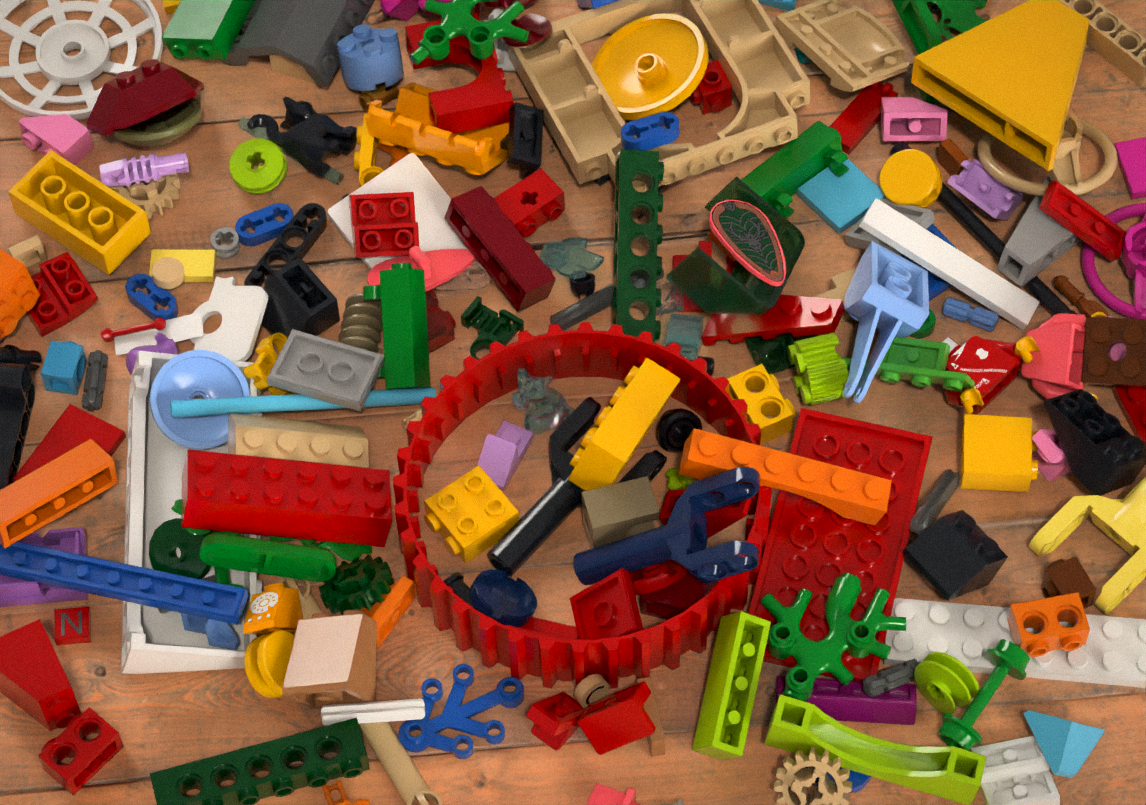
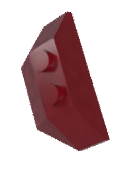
M156 59L146 60L140 64V67L132 71L118 73L115 79L104 83L87 120V129L104 136L110 135L118 129L127 128L145 121L195 97L204 89V84L173 66L159 62Z

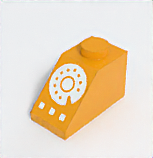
M275 583L264 586L265 592L252 595L243 625L244 634L265 635L276 630H285L290 633L296 632L298 621L303 620L298 589L286 588L284 583Z

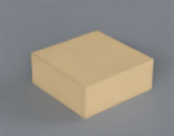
M38 235L8 248L10 255L24 263L28 271L47 261L43 244Z

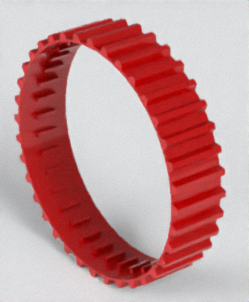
M581 322L577 331L563 332L558 324L549 325L547 334L535 337L527 330L521 331L518 334V342L507 346L495 341L490 344V354L480 360L468 356L463 360L464 371L459 373L458 376L453 377L445 374L440 379L441 392L436 398L424 397L421 402V421H409L406 428L409 447L398 449L399 475L393 477L396 501L394 509L407 578L415 582L418 602L421 607H432L434 624L439 631L451 629L455 633L456 647L464 652L474 648L481 653L483 666L490 669L500 663L505 667L511 668V677L519 680L527 674L541 677L542 685L545 688L552 689L557 680L572 681L576 688L587 676L600 674L609 684V689L618 688L620 678L635 675L638 679L650 677V670L661 665H665L671 670L680 667V655L688 650L698 654L706 650L707 636L712 631L718 632L722 616L729 615L731 609L743 610L747 605L748 585L756 584L761 558L763 557L768 538L771 487L760 486L759 491L752 497L748 509V515H755L754 519L747 518L745 540L748 543L754 544L759 549V563L755 569L721 579L707 595L691 607L656 626L624 636L597 640H564L533 635L503 625L475 610L456 595L450 586L445 584L438 576L436 566L434 564L430 565L428 562L424 540L417 541V538H421L418 516H413V513H419L418 489L419 487L423 488V476L428 465L431 464L433 456L445 439L467 417L487 403L516 389L548 380L569 377H603L624 381L632 367L640 368L646 358H649L680 378L679 383L670 396L671 398L683 403L704 418L720 435L760 445L761 429L759 425L747 423V403L744 399L732 400L729 395V381L724 376L713 379L707 373V361L701 357L690 361L681 356V345L675 342L666 347L653 343L652 333L643 331L638 337L625 335L622 325L613 324L608 332L594 331L590 322Z

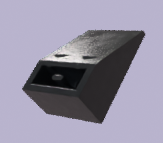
M1079 389L1047 399L1044 402L1073 475L1094 495H1104L1131 485L1146 465L1145 445L1139 438L1125 430L1117 417L1107 413L1097 403L1096 398L1092 394Z

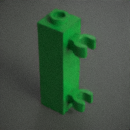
M818 120L802 132L797 139L789 142L737 182L739 201L750 203L760 209L766 216L775 211L779 217L786 220L795 213L794 209L788 205L793 202L791 197L797 193V188L827 167L837 177H841L849 171V168L843 164L848 157L842 152V138L839 132Z
M411 263L392 264V270L380 271V285L363 287L364 300H381L385 364H383L377 379H386V389L430 388L424 270L413 269Z

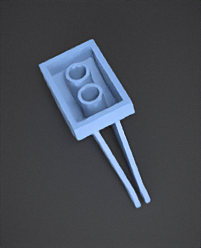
M871 241L863 253L845 293L844 310L852 318L858 320L859 325L843 396L850 398L854 393L853 402L857 404L865 397L871 381L894 337L905 338L918 331L929 316L928 271L874 241ZM877 329L880 333L866 363L873 336Z

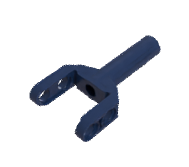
M738 467L692 482L676 501L665 526L577 553L574 557V569L579 581L585 586L591 585L621 568L633 572L671 559L704 584L755 569L759 563V549L752 543L733 540L706 549L707 517L704 513L752 498L760 489L759 472L750 467ZM747 481V482H751V483L741 484V483H738V482ZM711 491H719V492H721V493H709V492H711Z

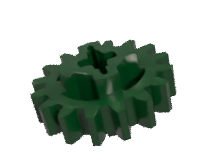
M367 555L364 559L359 560V558H356L351 563L342 561L341 565L336 568L334 577L324 581V585L319 586L320 597L326 609L329 608L332 614L340 611L343 616V612L346 610H360L364 607L370 610L376 602L381 603L383 601L382 594L390 593L391 589L389 586L394 584L391 570L387 562H383L379 556L374 560L371 555Z

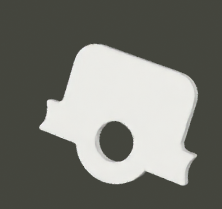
M217 276L209 301L201 304L192 314L201 312L202 324L211 315L220 314L222 316V323L215 332L210 334L204 333V336L190 340L195 344L194 350L212 351L225 356L229 360L244 362L253 352L268 303V294L259 286H235L236 279L233 276L229 278Z

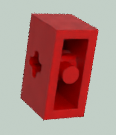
M542 168L494 198L498 207L514 223L522 237L531 236L538 227L549 220L557 219L565 211L564 191Z

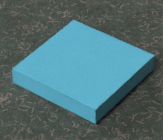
M849 159L843 162L849 168V171L841 177L834 175L827 167L797 188V195L838 234H841L859 221L866 214L875 198L879 200L881 198L886 199L882 190Z

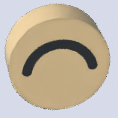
M600 674L589 675L576 686L574 698L583 708H586L588 704L600 700L607 695L609 684Z

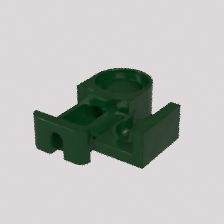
M479 296L475 298L461 315V324L468 329L472 326L479 330V336L470 347V356L478 360L480 359L476 357V354L479 350H490V344L495 341L506 346L518 331H524V321L506 310H500L498 317L497 312L482 304V298Z

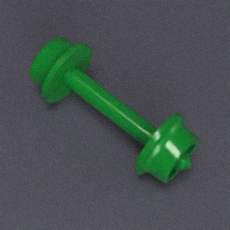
M1000 639L993 649L986 650L984 655L995 666L994 670L960 719L948 713H944L941 717L943 723L937 732V736L947 746L970 751L975 744L980 745L983 738L972 726L1006 675L1018 680H1024L1027 675L1025 668L1030 661V657L1020 648L1019 644L1015 645L1010 641Z

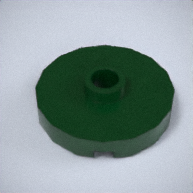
M181 518L163 522L155 529L149 543V558L152 568L162 572L202 579L211 568L210 565L201 560L199 554L200 543L207 535L190 534L185 528L181 527ZM177 547H178V548L180 549V551H181V556H180V558H179V557L177 556V554H176V548H177Z

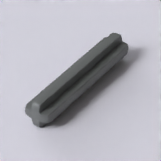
M951 469L944 471L910 520L909 529L912 533L916 532L920 536L931 527L959 486L961 476L958 472H953Z

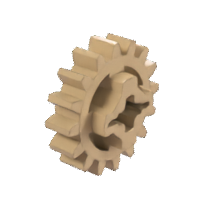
M177 174L162 176V179L157 182L150 179V183L141 181L139 185L132 182V186H111L112 190L146 211L148 219H151L152 212H157L160 216L164 215L163 207L172 209L174 207L172 199H179L178 189L181 188Z
M811 747L809 755H804L798 749L795 755L796 760L786 756L783 763L785 768L778 767L776 777L779 780L775 781L774 791L781 793L777 796V804L849 805L850 795L847 793L852 792V782L847 781V779L849 778L850 770L849 768L839 769L842 759L837 757L831 761L829 759V750L826 749L822 756L817 755L815 747ZM827 772H829L832 775L835 782L829 780ZM819 777L818 785L808 795V787L815 783L816 778ZM791 791L797 793L800 801L794 797Z

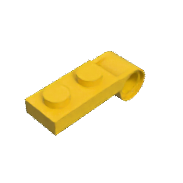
M364 113L363 126L357 127V144L361 145L360 151H355L354 170H359L360 187L384 171L382 168L375 166L378 138L368 133L365 120L366 113Z

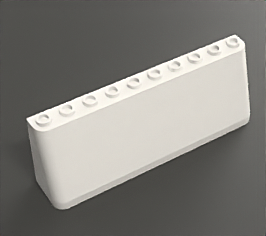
M139 351L131 375L128 393L124 564L153 569L149 558L151 537L155 529L163 522L181 518V515L174 512L171 508L176 500L182 499V473L187 450L196 449L180 446L167 438L155 423L150 408L152 383L162 366L177 356V354ZM231 360L243 373L248 383L250 397L260 396L261 391L254 386L253 383L255 381L253 378L248 379L243 372L244 367L253 363ZM248 413V415L262 416V413ZM228 442L215 448L197 451L228 454ZM244 533L241 535L249 538H261V535ZM177 547V548H176V554H177V556L180 558V556H181V551H180V549ZM211 566L208 574L201 580L215 575L214 566ZM228 569L230 584L243 586L249 593L244 614L240 617L238 624L228 623L240 642L236 650L210 646L207 634L185 630L181 613L170 611L161 614L158 608L122 601L121 673L153 674L245 668V651L249 643L256 638V635L244 634L243 625L252 595L262 592V580L257 579V573Z

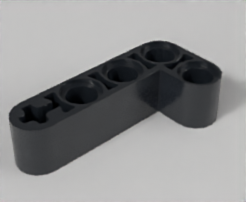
M0 362V490L14 483L13 478L18 473L34 405L35 386L27 364Z

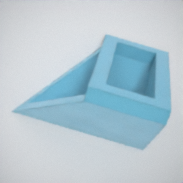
M1032 710L1023 713L1054 775L1068 778L1075 776L1105 732L1104 729Z

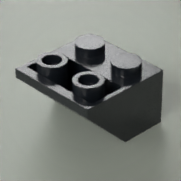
M300 257L273 273L263 288L268 294V303L261 324L270 335L282 333L288 338L292 329L317 336L340 321L337 299Z

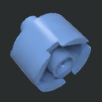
M367 24L358 25L353 28V33L337 42L342 76L349 88L359 91L376 90L375 84L385 82L386 87L403 77V62L396 29H371V26Z

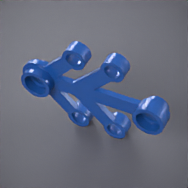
M467 664L457 665L453 670L454 684L442 715L429 720L435 702L442 698L443 689L439 680L434 678L427 679L421 686L422 699L425 703V717L423 719L405 721L398 731L399 741L410 752L418 753L428 747L453 753L458 759H467L473 754L471 738L466 735H459L452 739L437 733L449 728L484 738L490 744H499L505 738L504 725L500 721L491 720L487 723H482L469 718L499 704L506 708L519 706L524 700V686L522 682L514 677L504 678L498 683L497 689L461 705L467 688L474 682V672L472 667ZM463 672L468 673L470 675L467 679L464 680L459 679L457 677L460 673ZM508 686H513L516 688V690L512 693H507L504 691V689ZM430 687L438 689L435 694H428L426 692ZM491 729L500 730V734L497 736H491L488 732ZM414 730H420L422 732V734L419 737H412L409 735L410 732ZM462 743L469 746L465 751H459L456 747Z

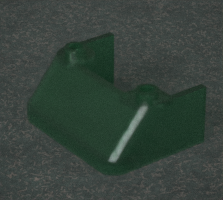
M736 176L706 203L705 208L711 211L719 202L739 200L750 203L760 209L772 224L783 250L786 261V275L781 286H771L750 273L739 262L732 274H730L699 247L670 271L666 279L708 313L762 315L775 306L805 246V240L797 227Z

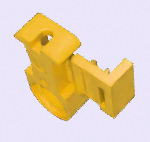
M275 333L264 338L255 350L259 355L256 361L244 367L243 372L248 379L253 378L255 381L253 384L259 391L268 388L272 395L297 394L269 386L267 382V377L278 358L272 343L277 346L280 354L287 340V337L282 333Z

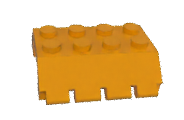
M411 82L400 88L394 112L381 109L383 101L375 100L369 104L368 112L365 116L368 133L379 138V142L389 146L400 145L406 147L409 153L420 156L425 154L433 156L438 163L444 165L456 164L465 167L464 170L473 175L485 174L507 159L508 150L500 147V141L509 133V123L454 134L434 127L429 116L428 93L436 92L437 90Z

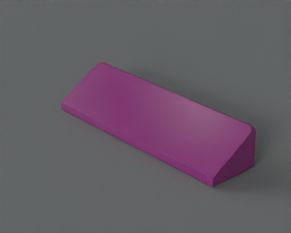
M777 676L775 706L779 695H782L785 690L786 676ZM816 678L812 696L805 701L814 704L836 721L914 725L916 720L917 693L915 684H905L888 692L884 690L883 694L872 698L868 693H864L863 683L851 681L848 685L844 686L838 679Z

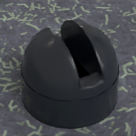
M580 272L570 276V289L574 296L580 298L581 294H586L587 297L594 293L596 287L594 274Z

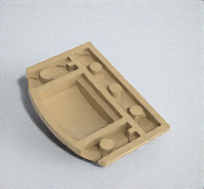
M819 0L776 16L775 22L791 49L799 48L831 78L830 86L839 90L853 92L909 70V61L904 62L903 58L905 50L896 36L877 18L856 5L847 9L836 5L839 0Z

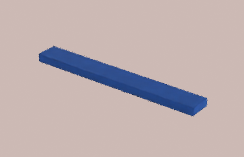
M18 541L7 548L0 544V575L27 581H38L41 584L226 623L238 624L249 596L247 589Z

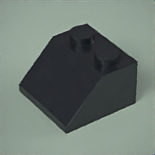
M964 510L941 517L902 552L947 601L989 585L1008 558L999 548L997 542L990 538L976 524L974 518Z

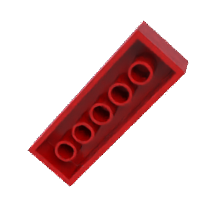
M187 450L182 473V528L385 547L392 523L389 470Z

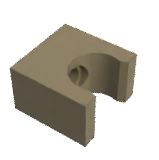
M648 476L582 492L583 527L590 549L655 529L653 520L659 518V510Z

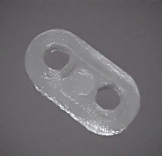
M476 261L464 272L431 289V291L440 297L482 295L490 290L493 279L482 265ZM472 274H481L478 277L472 276Z

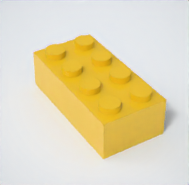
M52 150L8 191L15 214L107 275H110L151 234L146 211Z
M649 358L645 359L640 368L633 366L624 380L627 387L624 385L618 387L609 402L613 407L605 406L597 418L595 424L599 428L595 426L590 428L580 445L585 447V450L580 447L569 463L574 469L568 480L585 491L614 484L659 417L680 378Z

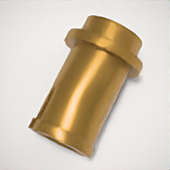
M385 83L377 86L376 90L362 91V94L358 96L359 103L363 110L368 112L369 104L375 100L383 101L382 104L394 98H398V87L396 86L392 89V86L395 84L386 87Z

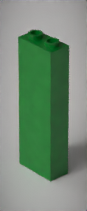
M181 0L162 35V39L174 58L225 60L255 0Z

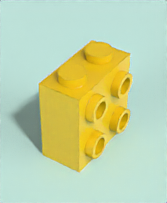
M964 414L961 430V489L1028 493L1031 480H1037L1038 460H1032V451H1037V445L1032 437L1038 431H1032V418Z
M480 465L424 500L426 511L424 520L431 531L434 533L438 531L443 536L444 545L452 556L458 555L465 564L498 543L519 521V511Z

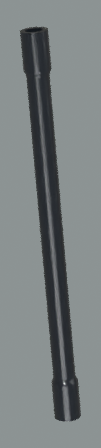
M900 141L894 145L890 154L893 155L901 150L911 148L904 141ZM942 182V189L937 199L1000 261L1005 244ZM1035 276L1024 285L1053 316L1058 313L1077 314L1038 276Z

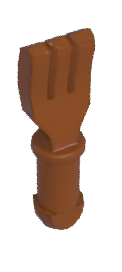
M1059 275L1054 278L1055 288L1060 290L1072 302L1073 306H1077L1080 313L1085 315V318L1091 317L1095 312H1103L1107 317L1109 316L1108 312L1099 303L1084 298L1085 294L1074 287L1066 276Z

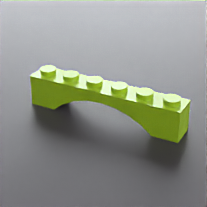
M781 694L772 713L765 740V745L795 754L796 750L800 749L804 755H809L811 747H815L817 755L822 756L823 752L827 749L829 750V759L831 761L837 757L842 759L840 766L842 768H849V770L965 805H971L980 788L987 757L954 746H912L878 739L839 723L814 704Z

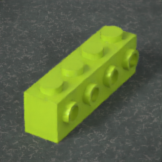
M743 611L721 617L692 751L719 760L742 757L770 630V621Z

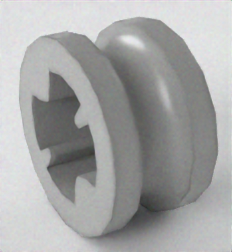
M221 227L211 234L212 250L216 251L218 258L230 259L239 253L241 248L239 236L231 227ZM231 240V244H230V245H227V244H225V243L222 244V245H220V242H221V241H224V242L227 243V242H229V241Z

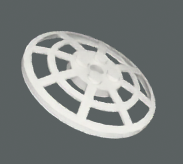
M0 0V30L14 37L9 49L10 66L0 67V78L14 77L23 90L36 97L26 106L13 100L0 88V100L28 116L68 114L75 120L89 118L102 90L100 88L94 91L91 80L98 77L102 72L117 75L118 73L138 68L133 66L137 55L136 38L151 29L154 34V53L152 59L160 62L163 49V31L158 13L150 0H132L147 16L146 20L133 27L120 13L109 7L112 0H99L98 3L91 1H68L61 3L60 0H47L49 7L32 15L19 27L5 18L25 0ZM85 11L92 12V15L88 21H67L65 13ZM53 17L55 25L47 29L41 37L31 33V30L38 24ZM104 17H107L116 23L123 32L107 38L99 26ZM23 42L36 48L37 61L19 64V53ZM128 43V54L125 64L111 62L110 50ZM80 50L75 56L66 55L68 51ZM42 72L50 81L41 91L30 84L24 75ZM62 85H79L83 95L66 97L56 96L55 93ZM48 102L66 105L86 102L88 106L86 109L75 111L41 110Z

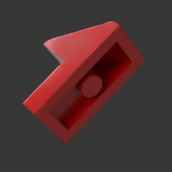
M561 692L531 705L526 717L534 722L531 729L532 734L552 749L559 750L579 728L577 720L586 708H583L577 700L567 693Z

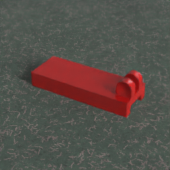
M882 80L866 86L829 126V128L836 129L841 135L843 152L849 155L881 120V97H898V93L893 91L894 86L887 82L883 85Z

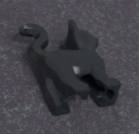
M289 97L283 98L286 115L285 120L280 124L281 128L288 131L279 132L277 122L271 116L265 114L254 115L247 122L249 129L265 127L267 136L272 142L283 147L288 155L298 160L305 168L320 177L330 170V165L322 162L324 156L329 151L335 154L339 152L348 155L356 146V127L348 126L344 128L339 126L330 117L317 113L310 102L302 100L296 102Z

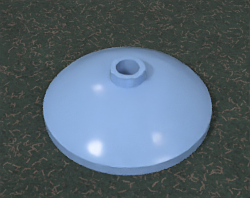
M207 350L187 351L170 359L157 373L150 391V408L158 428L174 443L190 449H211L228 442L229 414L171 417L170 401L192 400L194 397L202 399L250 397L248 383L241 370L225 356Z

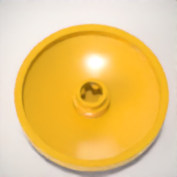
M653 14L636 19L613 33L598 50L591 66L622 119L637 120L660 112H668L688 98L697 88L706 72L709 53L703 35L698 27L689 19L675 14Z

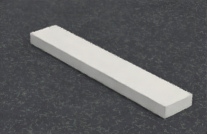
M877 198L871 203L859 224V227L1022 330L1028 325L1040 302Z

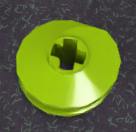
M263 138L250 139L241 143L233 151L230 158V173L237 186L247 193L262 194L270 192L285 179L288 171L287 160L281 148L272 141Z
M937 651L929 653L923 662H920L915 667L914 678L918 689L924 698L942 713L953 714L956 711L955 706L965 707L969 704L971 698L975 697L979 692V684L973 673L958 659L946 653Z

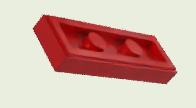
M1057 180L1050 182L1039 209L1111 262L1118 259L1123 249L1127 232Z

